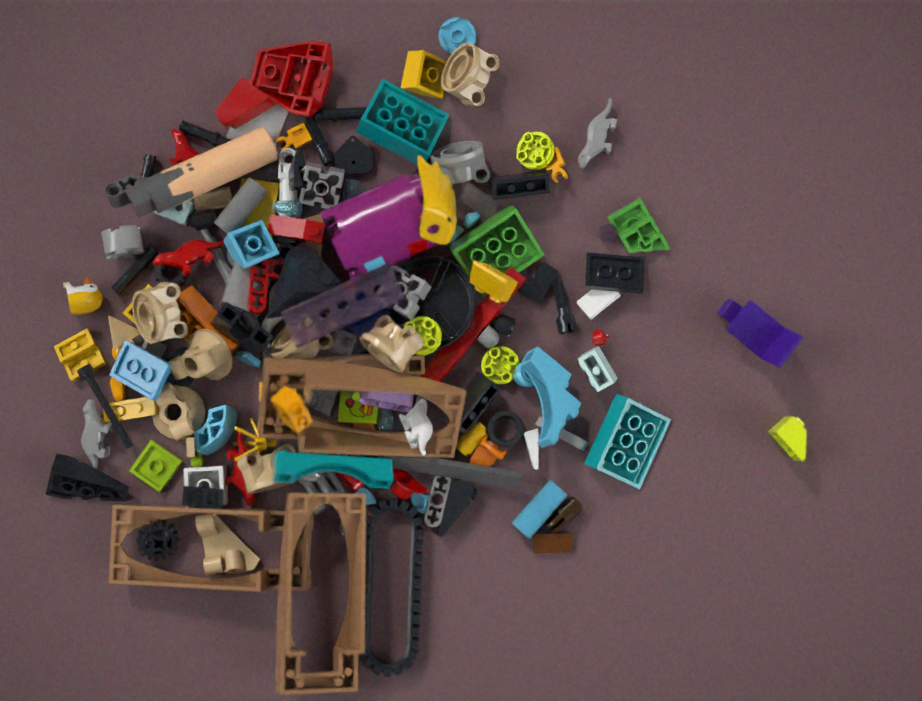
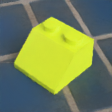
M786 416L772 427L768 433L794 461H803L806 458L807 431L803 427L805 424L798 417Z

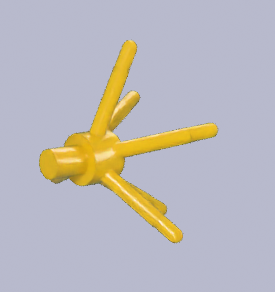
M249 418V421L256 435L237 426L234 428L236 431L255 439L252 442H244L246 446H255V448L235 458L236 462L241 456L251 451H257L260 455L262 450H266V447H276V439L258 438V428L253 418ZM233 442V446H238V442Z

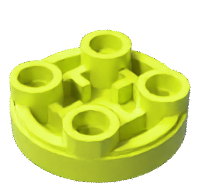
M526 132L518 143L516 157L527 169H543L554 157V144L542 132Z
M420 316L405 323L404 328L412 326L424 341L422 348L414 354L429 355L439 347L442 333L439 325L429 317Z
M497 346L485 353L481 368L484 376L495 384L502 385L514 379V371L520 363L518 356L513 350L504 346Z

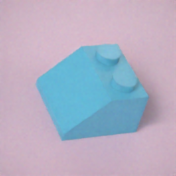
M263 220L229 232L224 239L231 257L244 269L280 254Z

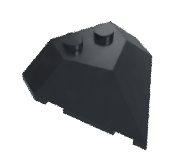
M301 241L286 254L266 319L315 315L318 313H336L348 304L351 298L340 280L319 255Z

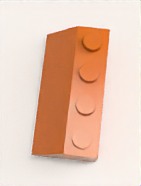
M193 286L180 292L179 297L176 299L180 310V321L184 322L188 327V332L183 338L188 342L191 334L196 331L210 329L224 339L232 356L240 346L210 324L218 312Z

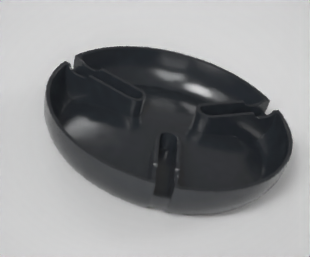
M424 255L412 258L401 264L399 268L405 270L410 276L413 274L425 280L431 286L425 299L418 300L417 305L420 308L414 318L420 316L429 317L439 325L442 339L436 350L453 344L467 331L474 317L476 296L473 284L469 282L470 278L458 264L451 260H445L441 256ZM381 305L384 310L382 316H390L401 329L404 328L405 323L410 321V319L400 315L395 309L391 310Z

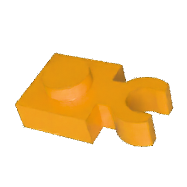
M304 122L287 130L288 137L281 136L276 140L277 143L286 142V146L282 147L281 151L285 148H290L291 145H294L295 149L313 141Z
M556 146L554 147V157L545 168L548 173L552 172V179L558 183V174H562L565 179L568 178V175L561 168L566 164L560 149Z

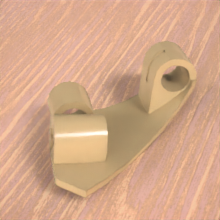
M215 513L196 516V528L202 537L206 558L203 559V565L206 575L224 572L236 574L253 571L256 568L260 559Z

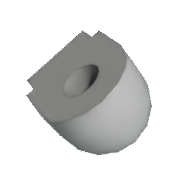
M488 325L476 341L485 348L491 349L499 343V335Z

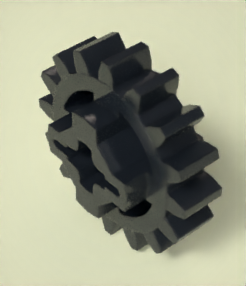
M158 519L155 524L151 520L149 526L143 525L144 531H138L139 537H136L137 548L141 550L142 556L147 554L148 560L155 557V560L158 561L161 556L165 560L166 554L172 556V549H178L177 543H180L178 531L175 530L173 524L169 526L167 520L161 523L160 519Z

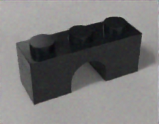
M226 301L210 324L258 358L274 336L259 325L256 328L247 326L241 320L242 312Z

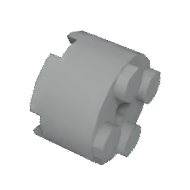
M137 225L119 226L120 229L113 230V232H111L110 228L101 232L105 256L108 261L118 259V257H123L125 260L135 258V255L144 253L140 227H137Z

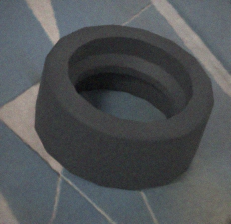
M501 411L491 417L487 432L495 444L501 447H510L521 440L524 433V425L522 419L517 414L511 411ZM504 417L512 419L517 426L515 436L509 440L498 438L494 431L496 422Z

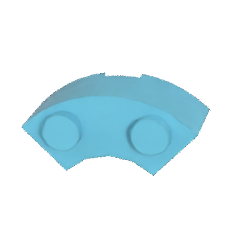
M228 405L209 409L206 423L200 430L194 433L197 452L210 455L227 443L236 425V409Z

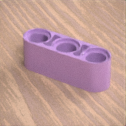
M360 391L359 402L400 412H410L413 408L414 393Z

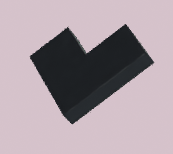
M545 262L542 263L534 277L521 271L519 273L527 280L517 291L539 304L559 274V271Z

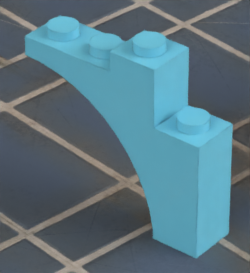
M536 347L526 353L520 367L532 380L540 398L543 417L541 434L537 444L544 448L557 442L558 434L565 426L566 421L577 417L581 402L565 390L569 386L568 381L572 374L543 350Z

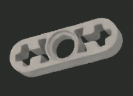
M539 416L535 424L540 428H542L541 416ZM563 428L558 434L560 439L582 451L588 445V442Z
M435 475L424 518L425 523L430 527H437L442 521L451 484V478L445 477L448 483H444L442 488L443 490L446 489V493L434 491V487L439 488L440 483L437 481V478H441V476ZM435 494L442 495L443 503L435 505L432 502V497ZM430 506L442 508L441 512L437 511L436 517L439 520L435 521L434 524L430 523V519H428V515L431 516L433 513V509H429Z

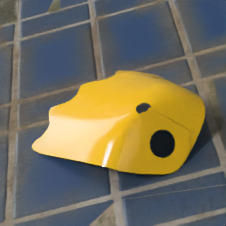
M418 155V168L424 195L420 235L426 240L445 245L451 241L456 230L455 192L449 175L442 173L438 162L435 161L433 165H429ZM432 224H436L440 228L435 234L427 232L428 227Z

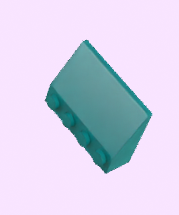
M382 79L355 132L418 165V155L425 162L429 158L449 114Z
M616 394L584 464L640 489L671 419L630 398Z

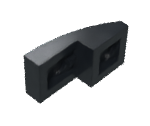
M184 486L182 506L222 509L224 489Z

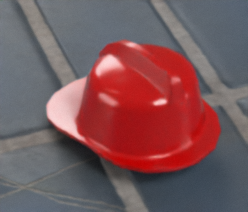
M393 468V482L389 489L398 498L408 499L413 493L426 494L428 492L427 488L415 480L409 473Z

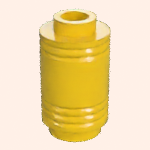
M480 422L478 424L475 423L467 435L463 434L457 440L456 448L465 456L471 455L483 438L488 436L486 433L488 429Z

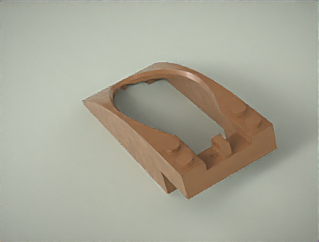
M264 358L261 402L257 424L258 438L298 439L299 452L454 458L466 391L438 381L374 367L326 361ZM285 386L289 389H304L305 402L310 401L311 389L415 393L440 407L449 417V423L443 429L433 431L431 438L425 445L426 455L423 456L420 452L419 444L416 448L411 449L405 432L358 429L310 415L312 422L298 434L283 423L271 398Z
M288 493L280 558L276 629L275 692L280 695L358 691V654H365L366 494ZM330 504L337 510L341 519L348 552L349 592L347 607L339 636L333 648V671L300 672L301 656L306 655V652L295 647L291 635L292 556L310 515L320 505Z
M113 505L109 583L258 592L266 589L278 590L280 568L277 567L249 575L229 578H204L182 575L153 567L132 558L125 552L123 541L129 533L143 527L144 524H150L151 520L155 523L158 519L162 521L179 516L209 513L236 516L258 522L259 531L261 532L268 530L283 531L285 510ZM313 513L301 532L292 556V591H307L311 589L312 569H310L311 531H313L314 526Z

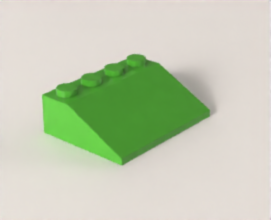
M511 204L448 246L455 260L469 278L474 260L487 263L505 274L510 267L514 268L517 272H521L545 255L521 215ZM478 292L481 298L488 294L487 292H484V294Z

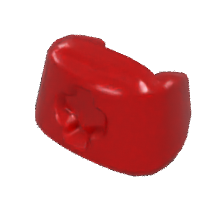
M602 329L594 331L593 344L595 346L606 345V338H609V334L604 335Z

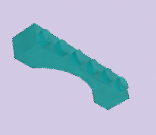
M280 451L276 452L273 458V482L294 483L299 478L308 474L326 471L352 476L369 488L389 489L393 482L392 459L384 457H349L344 454L333 456L326 453L309 454Z

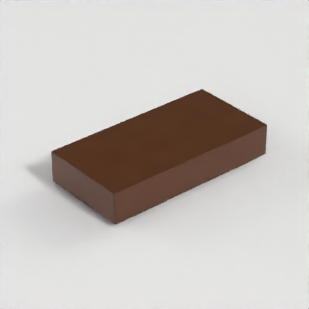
M572 533L533 534V553L572 552Z

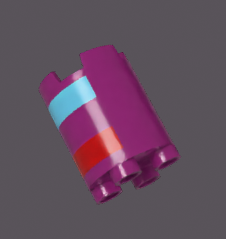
M405 173L320 212L324 222L336 219V222L328 226V229L333 237L332 242L345 270L357 266L356 269L349 272L352 283L438 245L435 242L424 239L420 235L424 195L421 179H419L417 173L410 177H407ZM432 224L428 227L427 232L435 234L440 228L438 225Z

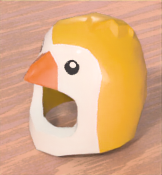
M85 278L83 286L74 287L70 282L63 283V287L67 288L71 314H89L101 306L103 294L90 278Z

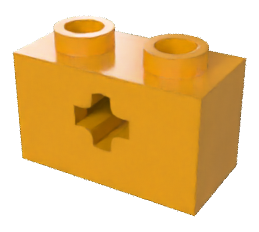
M283 387L271 398L283 423L299 434L312 422L301 397L288 387Z

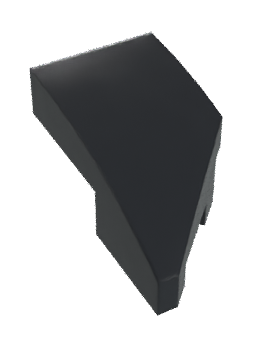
M303 150L296 151L289 168L288 181L290 191L298 190L302 186L299 170L306 166Z

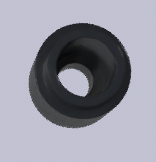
M211 209L192 212V216L189 217L191 227L195 228L196 231L215 228L216 224L214 221L218 215L216 210L211 211Z

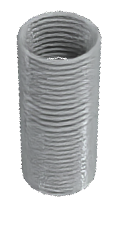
M250 177L214 221L226 233L241 228L246 219H248L247 217L253 213L257 205L260 204L268 193L267 190Z

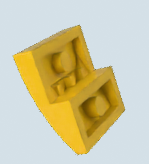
M88 328L53 346L72 382L81 379L77 370L87 364H91L94 371L107 365L99 346Z

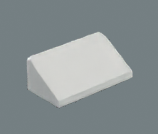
M592 289L577 301V305L587 317L593 319L621 295L616 291Z

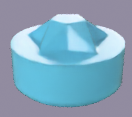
M477 211L468 213L465 216L463 225L470 229L481 219V215Z

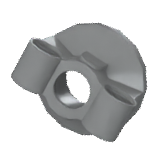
M479 141L452 143L438 148L430 154L432 165L435 161L438 162L442 173L449 175L452 186L454 183H463L472 179L478 183H485L490 178V171L485 164L483 145ZM479 169L486 170L482 176L476 175V172Z

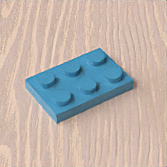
M125 340L110 372V376L151 400L157 401L173 365L131 341Z

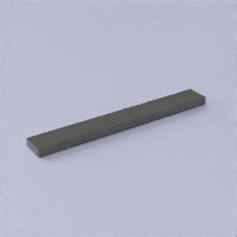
M368 455L367 457L392 459V465L395 469L514 489L520 488L522 472L434 457Z

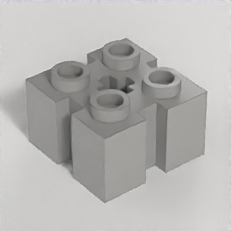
M307 162L303 180L308 181L307 185H302L299 203L314 206L315 202L322 203L321 208L325 209L337 205L340 192L336 191V188H341L345 170L330 167L329 171L322 170L321 164ZM322 182L325 186H327V188L324 187V190L319 189L320 186L317 184H320Z
M392 265L385 277L388 280L387 285L380 286L374 299L381 305L391 310L395 309L400 315L413 320L420 308L417 305L418 300L425 299L431 286L425 280L413 274L410 276L405 270Z

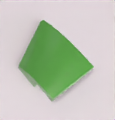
M641 198L607 216L628 253L670 249Z

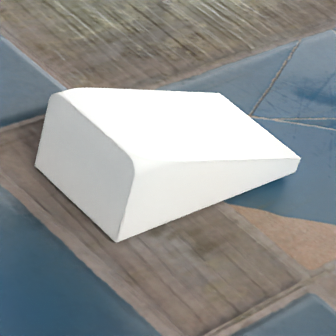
M538 428L523 434L531 463L535 470L538 469Z

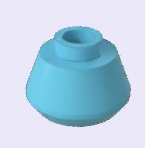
M519 364L513 375L515 382L519 386L533 387L532 380Z

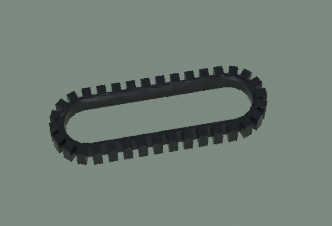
M391 498L390 505H388L386 499L379 501L381 509L374 505L369 510L374 516L366 515V523L370 524V527H366V535H369V539H366L365 547H369V551H365V560H368V563H365V572H368V575H365V584H367V587H365V596H367V599H365V654H359L360 658L367 656L363 661L367 669L374 664L373 673L379 675L380 670L384 669L383 677H391L392 669L396 676L402 674V666L408 670L413 663L410 659L415 660L418 650L412 649V647L419 648L420 638L412 636L420 634V625H413V623H420L421 613H413V610H421V601H414V598H421L422 589H414V586L422 585V577H415V574H422V565H415V561L422 562L423 553H416V549H423V541H416V537L424 536V529L416 528V526L423 524L421 516L413 517L419 512L414 506L407 510L410 502L403 500L401 505L398 506V498ZM395 510L406 515L411 524L407 648L402 658L395 662L387 663L376 658L371 649L375 526L381 514L386 511Z

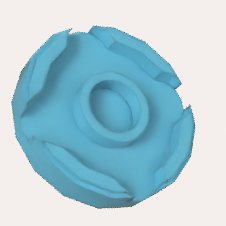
M455 17L448 19L441 26L439 42L440 46L448 54L451 55L462 44L471 43L475 45V28L468 20Z

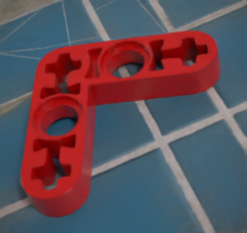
M267 259L260 262L261 267H264L260 272V277H253V275H258V268H255L258 263L250 266L247 309L250 313L257 315L265 309L268 278L279 280L280 275H277L273 268L276 265L283 267L284 261ZM256 281L261 282L263 290H254L253 283ZM256 296H260L258 298V304L261 305V307H259L258 310L255 309V306H252V304L256 301Z

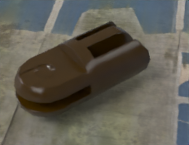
M574 497L566 499L547 520L546 528H550V532L556 533L566 523L569 524L582 511L583 506L581 502Z

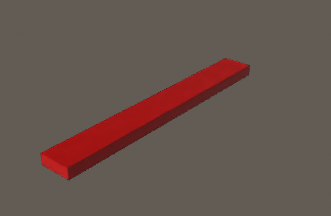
M512 267L505 274L518 281V284L509 300L527 280ZM488 294L475 309L473 320L463 336L453 344L443 348L425 369V374L419 377L442 382L507 302L500 301V303H497L490 299V294Z

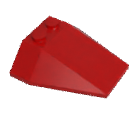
M312 40L258 50L249 83L292 114L311 117L324 105L333 74L331 44Z

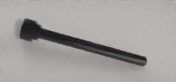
M91 364L83 366L77 370L78 375L88 382L126 449L132 447L133 443L93 377V367Z

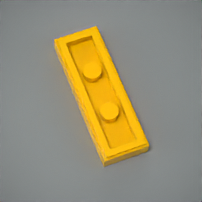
M148 397L109 403L119 421L159 415L157 403ZM103 410L104 421L109 423L110 420Z

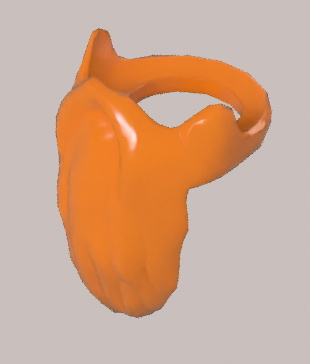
M486 436L475 449L470 459V464L490 467L495 463L496 459L502 460L504 458L506 450L500 451L498 445L492 440H487L488 436Z

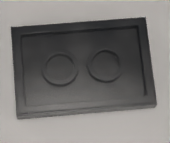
M587 252L585 289L643 293L644 257Z

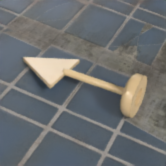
M108 316L113 349L115 350L122 346L125 340L134 343L132 339L140 335L139 330Z

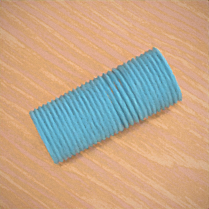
M549 480L533 500L527 504L525 509L518 514L512 524L530 539L568 495L553 481Z

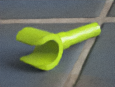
M197 452V457H191L192 467H201L203 465L202 453Z

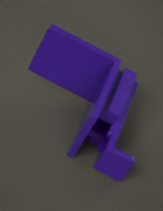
M728 298L717 312L719 316L731 323L726 329L727 332L759 358L777 368L781 367L803 339L802 335L784 328L752 300H749L742 308L734 300Z

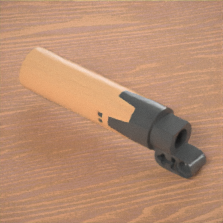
M260 127L142 181L137 175L132 174L116 180L105 187V194L112 207L120 208L130 203L137 217L141 218L154 211L161 213L277 161L278 152L267 129Z

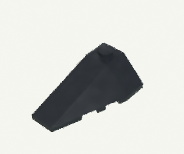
M56 453L45 495L62 499L82 497L83 500H89L90 497H99L102 501H125L129 486L77 458Z

